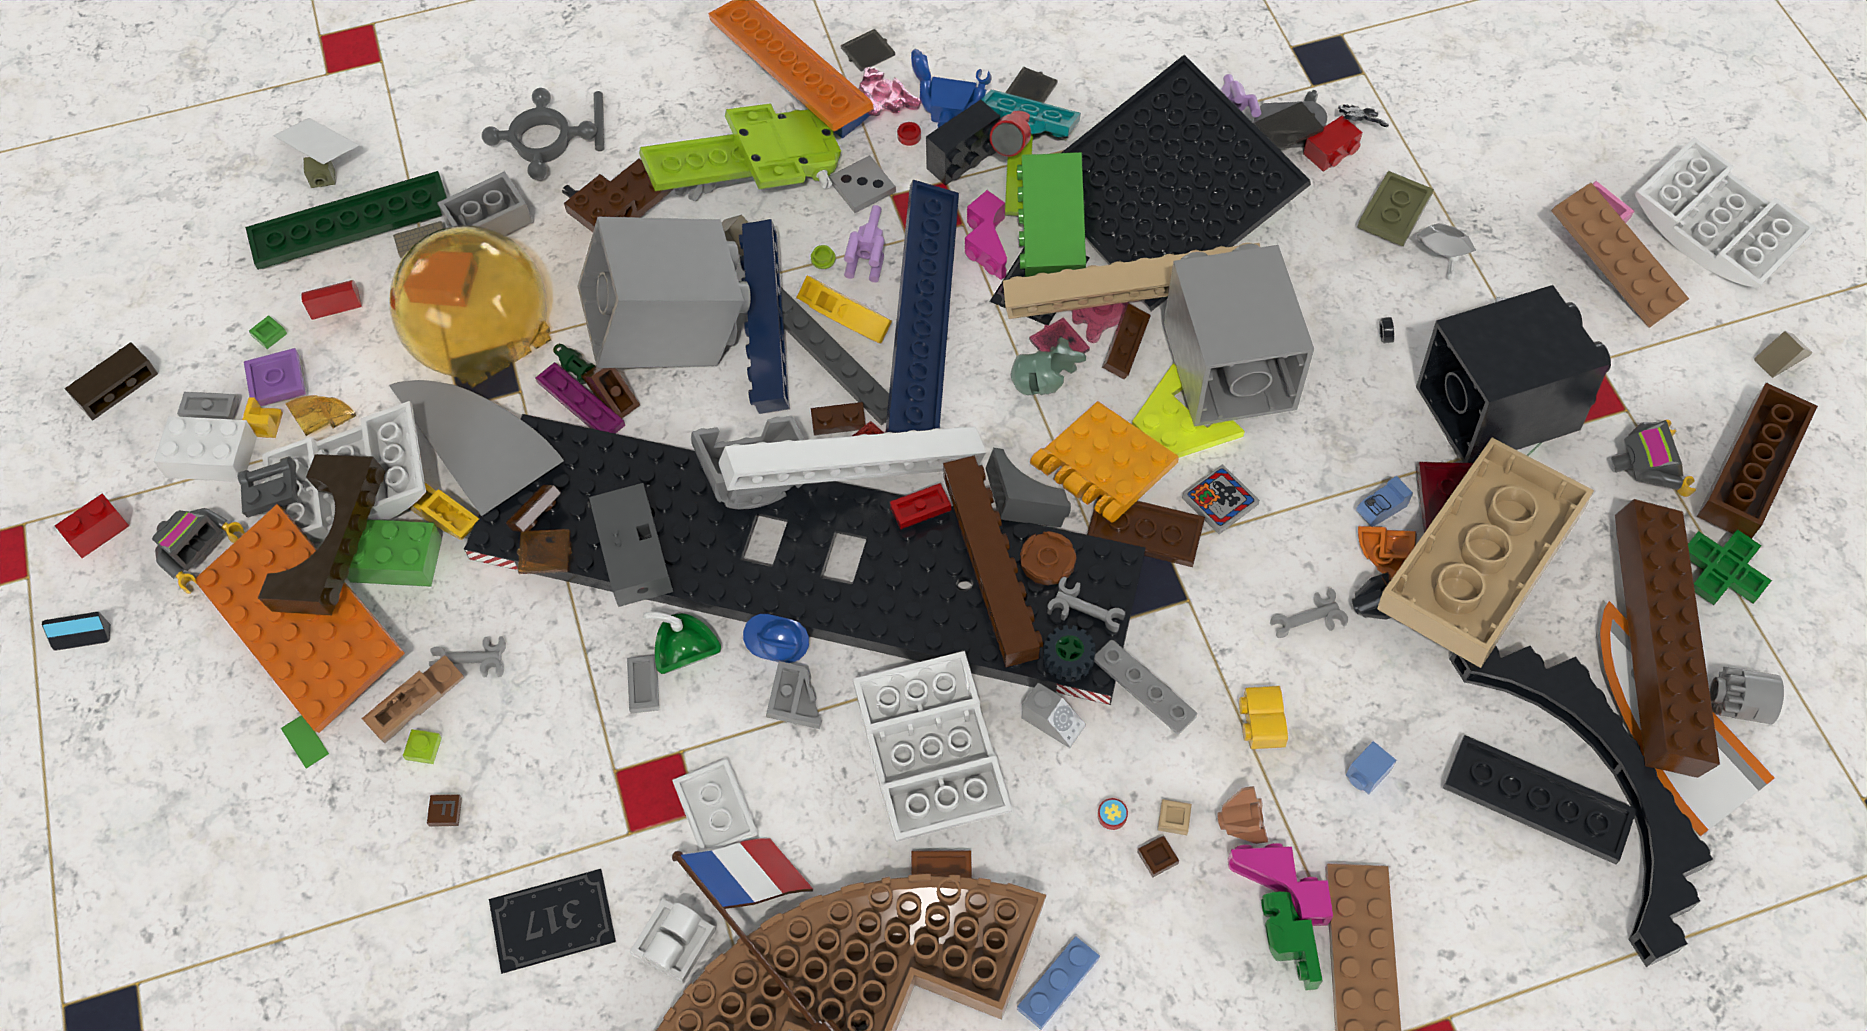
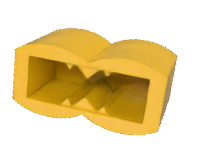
M1280 686L1245 688L1243 697H1239L1240 714H1245L1247 722L1243 723L1244 741H1249L1250 749L1286 747L1288 730Z

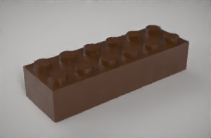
M1765 383L1753 400L1697 517L1732 534L1738 529L1752 539L1764 523L1818 406L1769 383Z

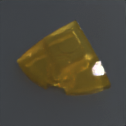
M310 395L285 403L305 436L329 423L334 429L356 416L355 412L346 403L333 397Z

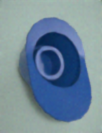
M759 614L752 617L746 623L743 630V641L746 648L753 655L763 659L793 663L800 660L806 654L809 647V635L806 629L799 622L771 614Z

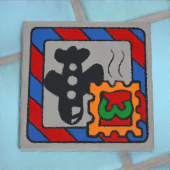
M1223 464L1182 495V499L1198 515L1204 516L1205 521L1218 534L1258 506L1260 501Z

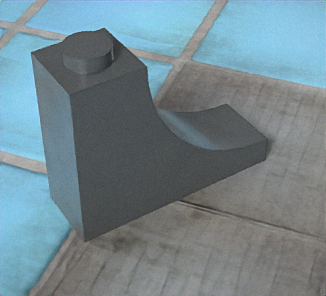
M993 447L985 469L1000 518L1002 520L1061 528L1065 518L1069 516L1071 511V503L1067 499L1065 490L1045 485L1030 478L1014 466L1005 454L1004 449Z

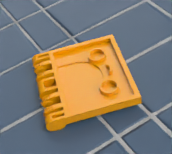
M1097 401L1048 446L1040 448L1032 456L1030 464L1047 476L1061 466L1062 468L1055 475V482L1059 485L1063 483L1064 489L1077 498L1082 497L1081 500L1087 505L1092 503L1101 494L1102 497L1097 501L1094 509L1099 514L1102 513L1104 518L1113 523L1178 463L1179 456Z

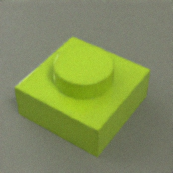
M411 729L403 753L404 759L434 764L442 737L439 733Z

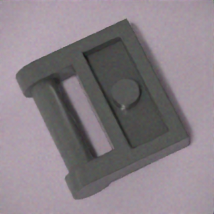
M290 456L280 459L278 463L257 470L238 472L237 477L241 485L242 513L249 518L270 511L276 504L283 507L298 502L296 467ZM283 472V477L254 486V481Z

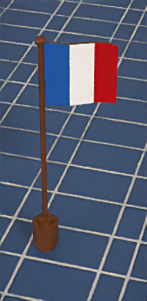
M770 838L742 841L712 851L690 854L675 851L672 854V860L674 862L678 861L812 1025L810 1031H841L833 1020L826 1022L825 1020H820L817 1022L725 910L759 904L787 894L813 892L811 885Z

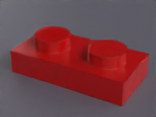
M941 483L891 501L890 508L900 529L951 511V503Z

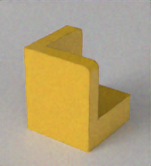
M249 397L242 420L248 422L257 437L276 438L283 412L281 409L261 408L255 397Z

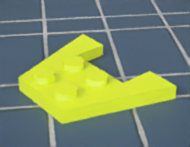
M1174 363L1132 421V425L1178 455L1179 458L1244 437L1245 433L1234 420L1213 423L1208 428L1205 425L1194 426L1190 411L1175 397L1183 388Z

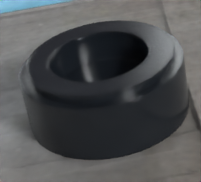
M1392 317L1381 318L1379 321L1381 341L1383 343L1394 342Z

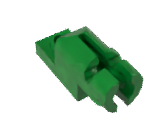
M1271 892L1264 894L1261 903L1264 916L1270 917L1265 923L1271 954L1275 961L1300 960L1296 965L1299 981H1304L1305 990L1318 989L1323 980L1312 920H1299L1291 893Z

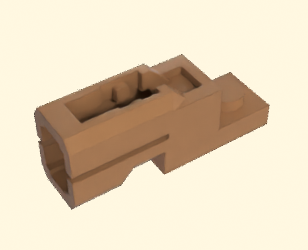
M444 655L424 673L420 670L361 719L383 743H386L402 730L417 714L421 715L465 677Z

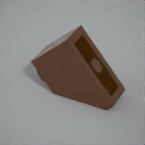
M595 366L582 375V378L593 394L620 418H624L640 406L616 368H597Z

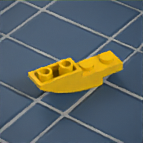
M808 275L796 297L817 312L880 344L892 323V320Z

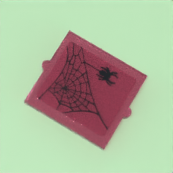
M1064 317L1049 326L1045 325L1044 329L1029 337V340L1038 351L1050 352L1052 346H1057L1060 337L1069 341V347L1073 351L1084 354L1090 351V347Z

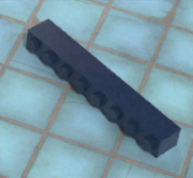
M772 219L742 224V234H739V243L744 251V255L740 256L742 270L745 271V277L741 281H746L750 288L749 310L745 313L748 315V321L744 322L745 333L749 337V344H746V354L751 363V366L747 367L749 382H752V389L748 391L749 401L751 405H755L759 414L789 410L777 231Z

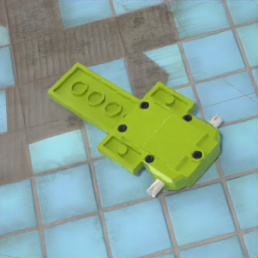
M770 103L726 109L725 118L733 134L640 147L639 155L655 191L753 177L758 189L803 183L806 176L812 177L815 181H820L822 187L826 189V187L829 188L832 185L829 176L835 172L841 149L833 135V130L809 109L796 110L793 103H787L784 106L786 112L776 114Z

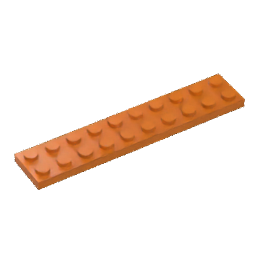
M732 0L708 13L710 21L831 130L836 131L874 109L871 99L756 0Z

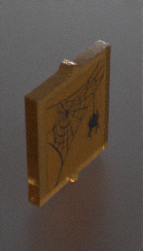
M570 530L521 532L520 549L517 550L519 556L518 573L568 572L569 554L572 553L569 547Z

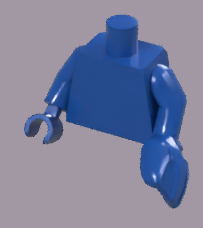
M913 49L911 52L912 69L920 80V101L925 111L931 113V121L938 123V128L986 95L985 85H988L992 80L989 71L986 79L981 80L982 70H977L976 79L979 81L978 87L975 82L932 77L931 80L927 56L918 49Z

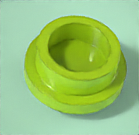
M819 245L811 253V263L816 268L827 269L835 263V253L827 245Z

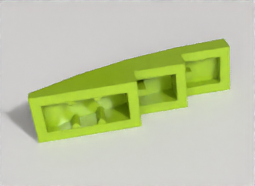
M1031 134L1030 141L1019 154L1007 157L1005 216H1019L1018 209H1023V202H1018V187L1023 186V180H1018L1017 165H1022V155L1032 154L1033 134Z

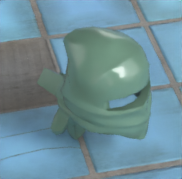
M1060 337L1057 346H1052L1050 352L1037 351L1033 354L1017 355L1010 374L1012 382L1016 389L1024 395H1049L1056 393L1064 383V376L1060 374L1061 371L1064 369L1072 374L1077 370L1075 363L1086 361V355L1082 352L1073 351L1069 347V341Z

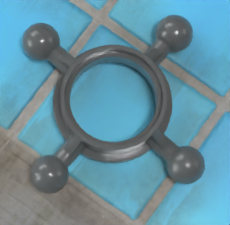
M537 88L533 91L532 101L536 108L526 110L515 117L509 126V130L499 131L497 128L489 126L482 131L481 135L483 142L489 146L497 145L500 140L510 142L523 159L531 162L528 165L527 172L534 180H541L546 176L547 167L544 163L561 156L566 150L568 142L574 136H580L584 140H591L597 133V128L591 121H583L579 126L569 127L566 118L560 112L546 108L550 103L551 95L545 88ZM538 125H551L560 130L556 141L543 148H530L520 142V137L524 132Z

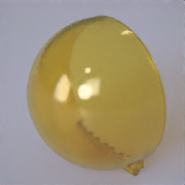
M459 225L437 230L416 242L402 257L395 269L389 291V309L393 327L398 339L408 353L418 362L436 372L458 377L462 384L468 382L471 388L488 379L485 372L488 371L493 376L510 366V362L513 361L515 363L532 352L530 349L531 344L535 349H538L551 341L548 334L550 327L546 323L547 295L539 269L520 245L497 231L473 225Z

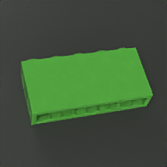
M1082 152L1022 155V165H1017L1018 180H1023V186L1018 187V202H1023V209H1018L1019 224H1024V231H1019V246H1025V254H1020V269H1025V277H1030L1038 273L1050 274L1064 269L1077 270L1086 268Z

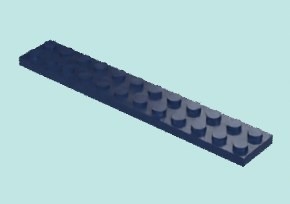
M914 179L909 188L885 433L940 429L959 193Z

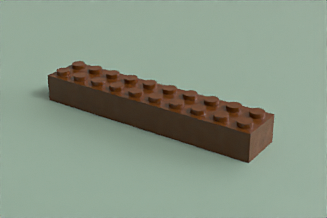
M1633 499L1615 514V523L1645 766L1699 778L1719 766L1720 759L1684 514L1680 510Z

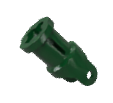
M560 343L555 345L553 352L559 357L561 367L566 372H572L577 376V380L581 384H585L586 382L582 375L596 365L586 362L582 358V354L577 350L567 348L564 344Z

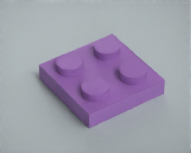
M296 348L244 361L249 397H255L260 406L306 394L299 354Z

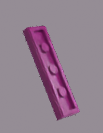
M554 362L535 377L541 387L589 428L616 434L625 426L622 418L557 363Z

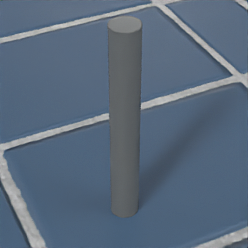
M596 91L593 94L594 124L597 128V133L594 137L595 150L603 151V93Z

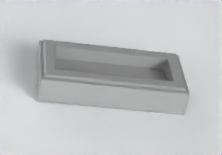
M655 655L627 658L630 713L658 711V675Z

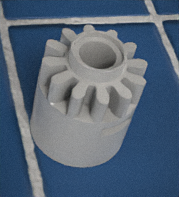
M1723 667V672H1719V677H1715L1712 680L1710 686L1711 702L1714 703L1713 707L1716 708L1717 715L1774 724L1780 715L1783 705V680L1781 676Z

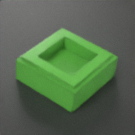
M269 315L249 330L251 336L266 349H269L287 335L285 329Z

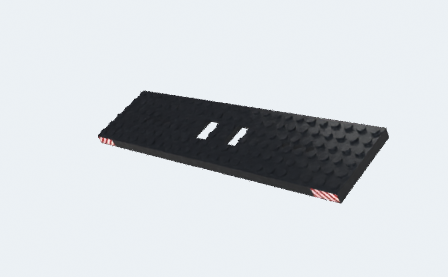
M522 414L520 419L547 440L564 461L483 516L479 514V520L474 524L464 547L470 560L613 592L593 512L589 508L591 505L589 497L643 483L651 512L655 514L653 519L673 589L671 593L646 600L748 622L752 617L759 614H771L799 622L806 629L809 637L919 662L965 651L972 674L1035 688L1037 683H1040L1055 693L1111 705L1116 680L1095 662L1085 677L1081 675L1079 680H1075L1072 677L1071 681H1066V677H1062L1059 680L1056 678V674L1051 675L1049 668H1046L1044 665V644L1047 641V636L1050 633L1053 634L1054 629L1059 628L1062 630L1065 625H1068V629H1072L1074 625L1078 626V631H1081L1082 628L1086 630V636L1091 635L1093 638L1092 643H1095L1096 647L1095 654L1110 640L1115 641L1124 649L1146 549L1145 547L1043 525L1001 519L1002 526L999 528L1001 534L1006 533L1010 546V550H1007L1009 558L1014 557L1017 564L1018 573L1015 574L1017 581H1022L1025 587L1027 599L1024 602L1026 606H1031L1035 619L1032 625L1034 631L1039 630L1043 641V647L1039 650V659L1005 667L953 506H951V511L900 529L891 511L890 502L904 497L903 495L838 481L806 483L799 488L794 485L785 491L786 497L768 505L751 509H733L726 507L724 502L717 500L700 461L693 450ZM543 485H554L561 494L555 499L556 504L550 510L542 512L536 518L537 523L530 530L523 532L512 531L506 524ZM757 516L787 522L772 567L742 560ZM1051 531L1059 533L1070 540L1076 553V563L1073 572L1066 580L1065 588L1073 589L1078 582L1080 583V592L1076 598L1108 611L1113 608L1122 609L1125 612L1123 620L1116 617L1111 619L1113 622L1120 624L1118 632L1110 631L1106 627L1105 621L1069 607V614L1065 620H1061L1063 611L1061 608H1054L1051 615L1047 614L1049 602L1055 599L1059 592V583L1052 585L1036 583L1027 577L1022 570L1020 553L1023 544L1029 537ZM837 533L866 539L853 584L822 578ZM651 534L640 537V541L652 538ZM547 536H549L550 538L552 537V541H555V542H554V543H551V542L548 543V541H546V539H547L546 537H547ZM965 581L969 582L972 588L968 591H961L957 588V585Z

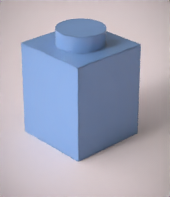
M1373 741L1351 764L1346 776L1355 788L1364 790L1369 795L1390 773L1397 760Z

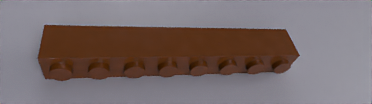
M975 455L943 463V478L1005 667L1039 659V650L1043 647L1042 637L1039 630L1034 631L1032 623L1035 622L1031 606H1026L1023 598H1026L1025 587L1022 581H1017L1015 574L1018 573L1015 558H1009L1007 550H1010L1009 541L1006 533L1001 534L999 527L1002 526L998 510L993 511L991 505L994 503L993 494L990 487H985L986 475L982 464H977Z

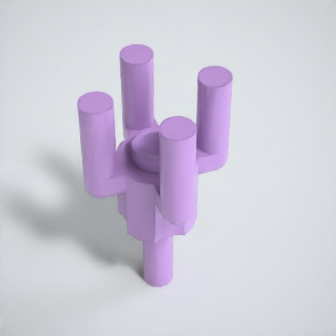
M1231 74L1225 75L1223 78L1225 84L1221 88L1222 92L1241 111L1246 106H1249L1252 116L1259 117L1261 109L1257 97L1254 94L1246 95L1241 83L1234 81Z
M878 205L872 206L868 223L860 226L858 232L854 231L850 234L844 256V261L847 262L844 276L848 279L854 278L858 259L864 258L869 259V265L872 266L869 280L871 282L879 281L884 260V253L882 252L884 237L883 230L877 227L882 210Z

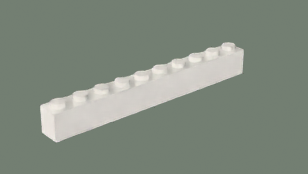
M956 427L953 429L936 428L927 431L911 430L901 433L886 432L876 435L861 434L850 437L836 436L824 439L811 438L799 441L785 440L773 443L759 442L747 445L733 444L725 446L718 463L728 491L943 471V463L974 455L979 465L986 454V450L976 427Z

